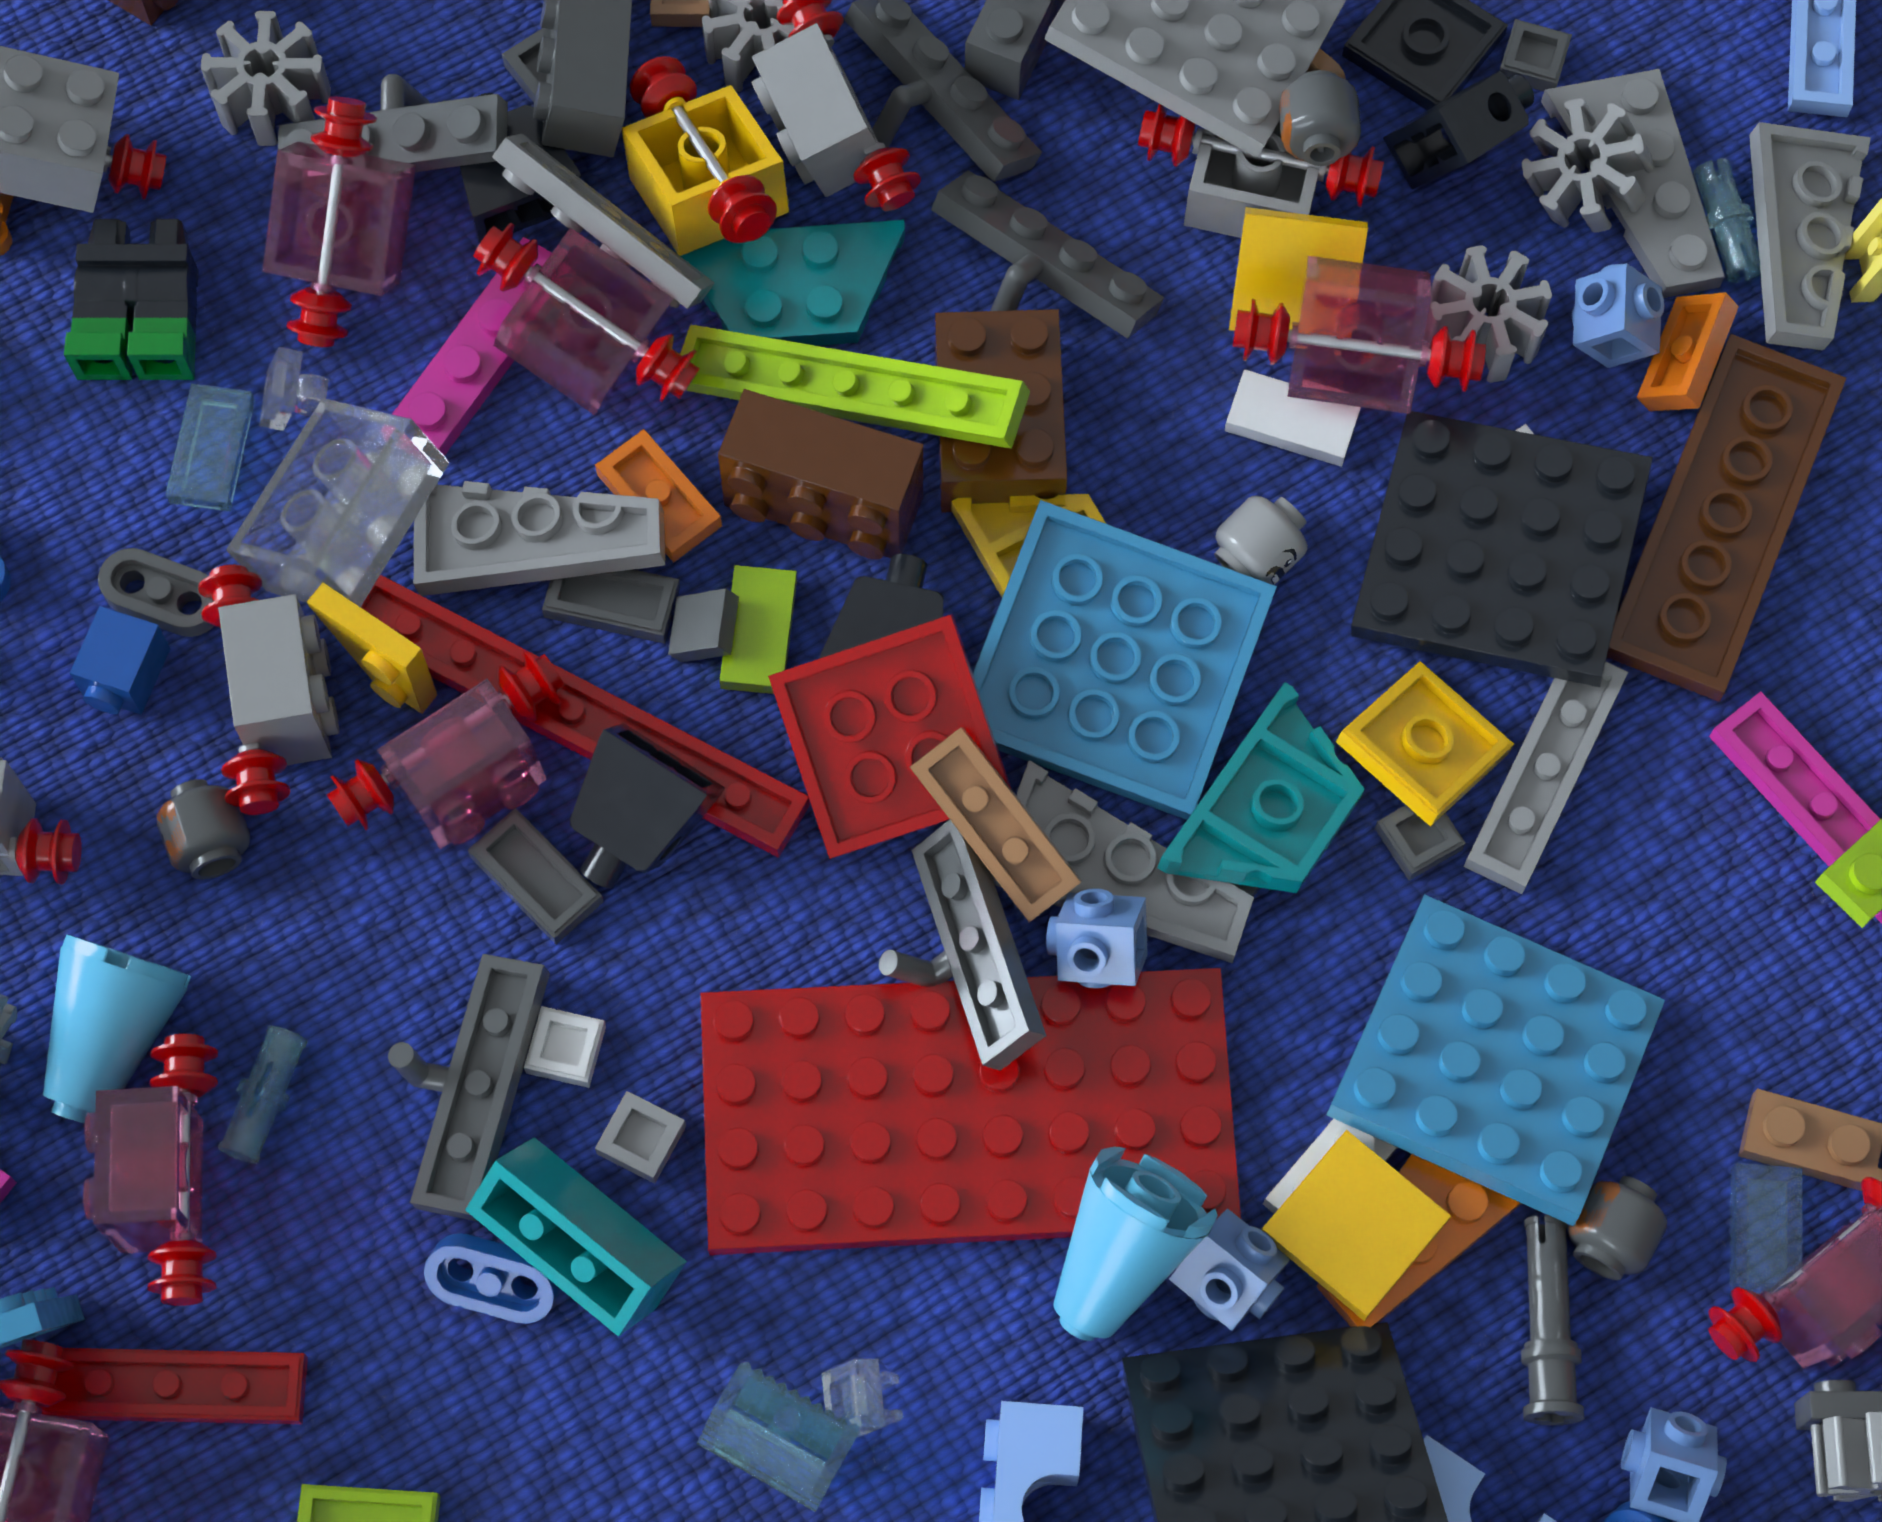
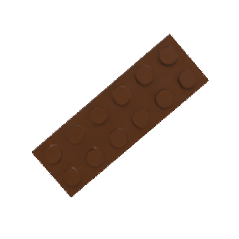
M1730 334L1617 613L1607 658L1720 702L1742 650L1846 377Z

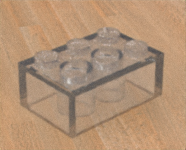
M322 398L226 551L240 565L246 567L248 572L259 575L262 578V587L267 592L281 596L296 594L299 601L307 603L308 599L323 582L361 607L450 462L412 419Z

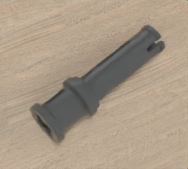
M1544 1215L1545 1225H1541L1539 1216H1532L1524 1220L1527 1237L1531 1341L1526 1342L1524 1349L1521 1350V1363L1528 1367L1530 1404L1523 1407V1418L1528 1423L1538 1425L1573 1424L1584 1420V1406L1577 1403L1575 1366L1582 1363L1581 1349L1578 1348V1343L1571 1340L1566 1240L1568 1225L1549 1215Z

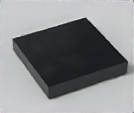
M1380 0L1344 44L1342 56L1428 111L1464 88L1504 38L1508 25L1469 0Z

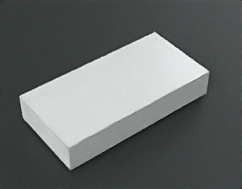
M1244 369L1226 421L1225 431L1342 467L1361 405Z

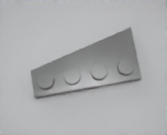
M1660 69L1545 89L1541 103L1551 118L1556 117L1567 134V138L1573 135L1571 119L1564 107V103L1568 100L1583 98L1596 120V123L1592 125L1593 131L1608 112L1607 105L1615 103L1626 111L1636 130L1635 134H1640L1652 155L1653 171L1648 173L1643 169L1623 175L1627 178L1629 176L1636 178L1646 196V200L1637 212H1631L1624 201L1610 192L1603 196V202L1606 209L1612 207L1625 229V240L1649 279L1662 287L1663 298L1720 288L1725 276ZM1628 136L1626 140L1633 139V136ZM1589 158L1585 160L1586 167L1589 171H1591V161L1595 160V158Z
M1759 122L1750 133L1749 138L1766 343L1824 350L1834 339L1846 275L1842 272L1845 253L1851 247L1854 227H1851L1854 205L1860 199L1863 178L1860 177L1862 161L1868 155L1871 137Z
M414 477L413 584L421 596L665 565L664 510L657 498L580 492L577 497L551 495L547 488L524 486L523 492L492 490L489 483L464 481L463 487L438 485L435 478Z
M1030 760L1028 761L1016 796L1082 880L1070 893H1078L1087 889H1103L1117 896L1146 897L1148 936L1233 963L1254 900L1253 896L1232 883L1164 873L1157 867L1167 848L1152 840L1153 835L1132 822L1127 825L1098 807L1096 800L1076 788L1073 791L1049 777L1047 770ZM991 874L994 884L996 886L1001 887V885L998 883L995 877ZM1068 893L1053 905L1062 907Z

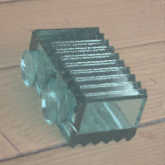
M744 1362L739 1364L715 1404L697 1444L816 1512L860 1431L857 1423L848 1425L845 1416L836 1418L833 1410L824 1411L821 1403L812 1404L809 1396L800 1397L797 1389L788 1391L785 1382L776 1384L773 1375L764 1377L761 1368L752 1370L750 1362Z

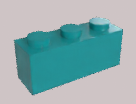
M535 1137L495 1160L465 1209L466 1212L618 1337L657 1308L687 1262Z

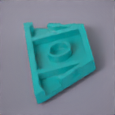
M904 220L769 229L762 237L754 241L733 243L724 238L684 254L681 257L715 283L703 300L710 311L717 314L722 323L723 330L815 346L858 343L869 319L870 307L873 301L878 299L887 280V270L896 250L902 247L905 240Z
M1286 682L1283 683L1162 855L1157 867L1159 870L1167 874L1291 893L1299 891L1358 804L1365 789L1349 766L1343 764L1337 758L1334 745L1321 726L1313 729L1296 704L1299 695L1293 686Z

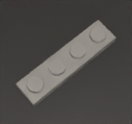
M524 134L505 137L493 154L492 158L505 167L502 175L509 183L526 194L533 195L536 191L554 205L551 213L558 221L575 232L581 233L585 229L603 243L599 250L608 260L622 269L630 270L631 267H634L651 280L648 285L649 290L669 306L678 308L681 304L687 309L702 302L715 284Z
M1606 662L1600 687L1554 678L1463 867L1523 894L1628 674L1627 671Z

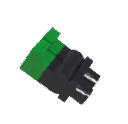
M95 219L88 244H77L76 263L78 266L74 277L71 332H66L64 357L76 379L132 380L134 368L139 380H195L196 287H198L199 270L189 249L187 232L182 221L179 219H156L150 222L149 244H130V230L126 222L118 219ZM94 360H114V361H112V362H110V363L102 364V363H97V362H95ZM155 360H175V361H173V362H171V363H166V364H164V363H158V362H156Z

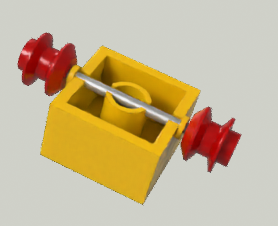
M670 56L651 59L635 72L630 82V94L634 101L641 105V111L645 119L621 129L629 177L679 256L724 238L733 243L757 240L769 230L776 217L789 213L783 160L732 85L696 98L697 87L695 82L686 75L683 64L678 59Z

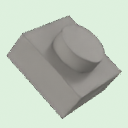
M626 1091L598 1141L595 1150L597 1155L655 1184L686 1128V1122L684 1119Z

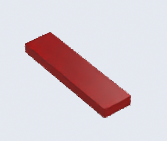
M64 1348L61 1359L73 1363L74 1368L59 1372L55 1386L66 1394V1399L50 1407L35 1406L32 1419L303 1425L308 1357L305 1353Z

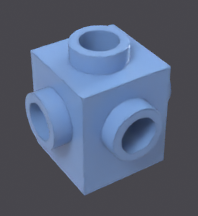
M1627 263L1608 265L1601 272L1576 279L1575 306L1572 310V323L1574 326L1573 346L1607 368L1660 353L1661 316L1664 312L1662 287Z
M1087 889L1078 893L1069 892L1059 915L1051 916L1047 927L1048 955L1057 956L1058 981L1078 982L1088 988H1104L1110 985L1136 986L1148 955L1146 897L1117 896L1103 889Z
M1227 1208L1215 1220L1210 1233L1177 1267L1169 1280L1190 1296L1203 1314L1211 1319L1220 1321L1233 1331L1249 1312L1260 1320L1284 1290V1287L1275 1279L1290 1261V1258L1277 1249L1275 1242L1268 1234L1256 1227L1249 1226Z
M1650 1407L1642 1432L1631 1429L1621 1459V1469L1630 1472V1508L1677 1522H1699L1709 1496L1716 1497L1718 1495L1726 1472L1727 1459L1724 1456L1718 1455L1717 1427L1706 1424L1700 1418L1686 1412L1669 1413Z

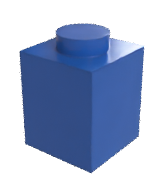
M99 606L72 666L70 675L82 693L83 700L88 705L109 714H118L122 708L142 715L171 648L158 624Z

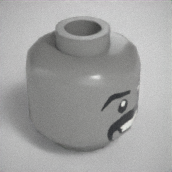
M1258 495L1251 496L1217 529L1215 538L1219 549L1214 555L1225 568L1275 585L1305 555L1308 545L1300 529L1307 522L1302 514L1283 497L1272 503L1267 498Z

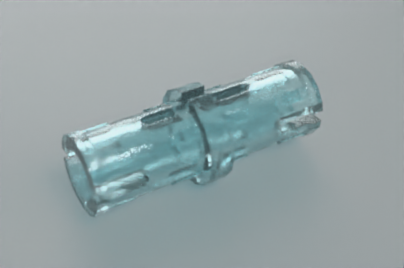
M1717 159L1716 163L1719 171L1715 172L1713 162L1710 160L1699 165L1693 171L1694 181L1697 182L1707 212L1706 219L1712 237L1716 239L1726 270L1727 280L1733 283L1740 282L1739 271L1743 270L1745 281H1748L1760 275L1759 251L1750 227L1754 216L1751 207L1746 203H1742L1732 173L1731 162L1728 159Z
M268 1026L266 1030L267 1035L249 1078H241L236 1093L241 1098L224 1139L218 1146V1149L226 1155L251 1164H258L260 1153L277 1112L286 1110L290 1096L285 1092L301 1053L308 1043L299 1034L277 1026Z

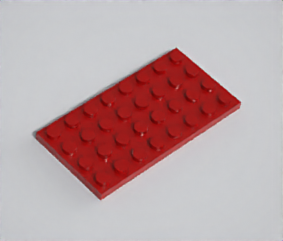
M1221 968L1144 971L1140 973L1136 986L1110 985L1104 988H1088L1078 982L1058 981V976L1027 977L1046 1037L1002 1070L982 1065L955 981H946L930 987L913 983L700 993L709 1255L1070 1238L1090 1166L1101 1149L1114 1146L1126 1148L1121 1159L1139 1164L1143 1155L1147 1154L1182 1172L1207 1195L1202 1204L1206 1213L1215 1208L1218 1218L1228 1208L1241 1219Z

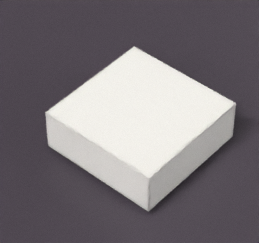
M541 1006L524 1065L526 1074L589 1088L606 1029L605 1021Z

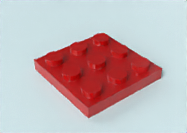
M953 614L768 676L829 859L949 820L948 816L914 774L910 766L961 727L967 731L1010 787Z

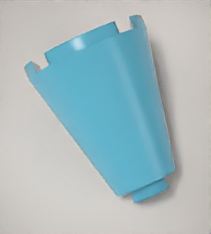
M66 934L63 945L60 948L43 1096L55 1100L51 1112L84 1124H90L93 1113L107 1116L188 990L187 986L191 976Z
M1115 1146L1101 1149L1090 1166L1053 1303L1055 1311L1060 1316L1061 1326L1071 1335L1086 1341H1092L1095 1337H1111L1205 1239L1218 1216L1215 1208L1209 1213L1205 1212L1202 1204L1207 1195L1182 1172L1147 1154L1143 1155L1139 1164L1121 1159L1126 1148Z

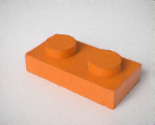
M1726 292L1676 297L1660 337V353L1653 355L1637 395V399L1649 411L1700 408L1739 308Z
M644 429L595 464L597 476L614 495L659 499L664 510L665 553L673 563L722 527L719 513Z

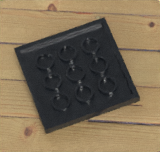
M1408 410L1351 624V636L1600 687L1653 457Z
M1388 1322L1376 1323L1372 1327L1353 1326L1122 1358L1124 1383L1155 1522H1448Z

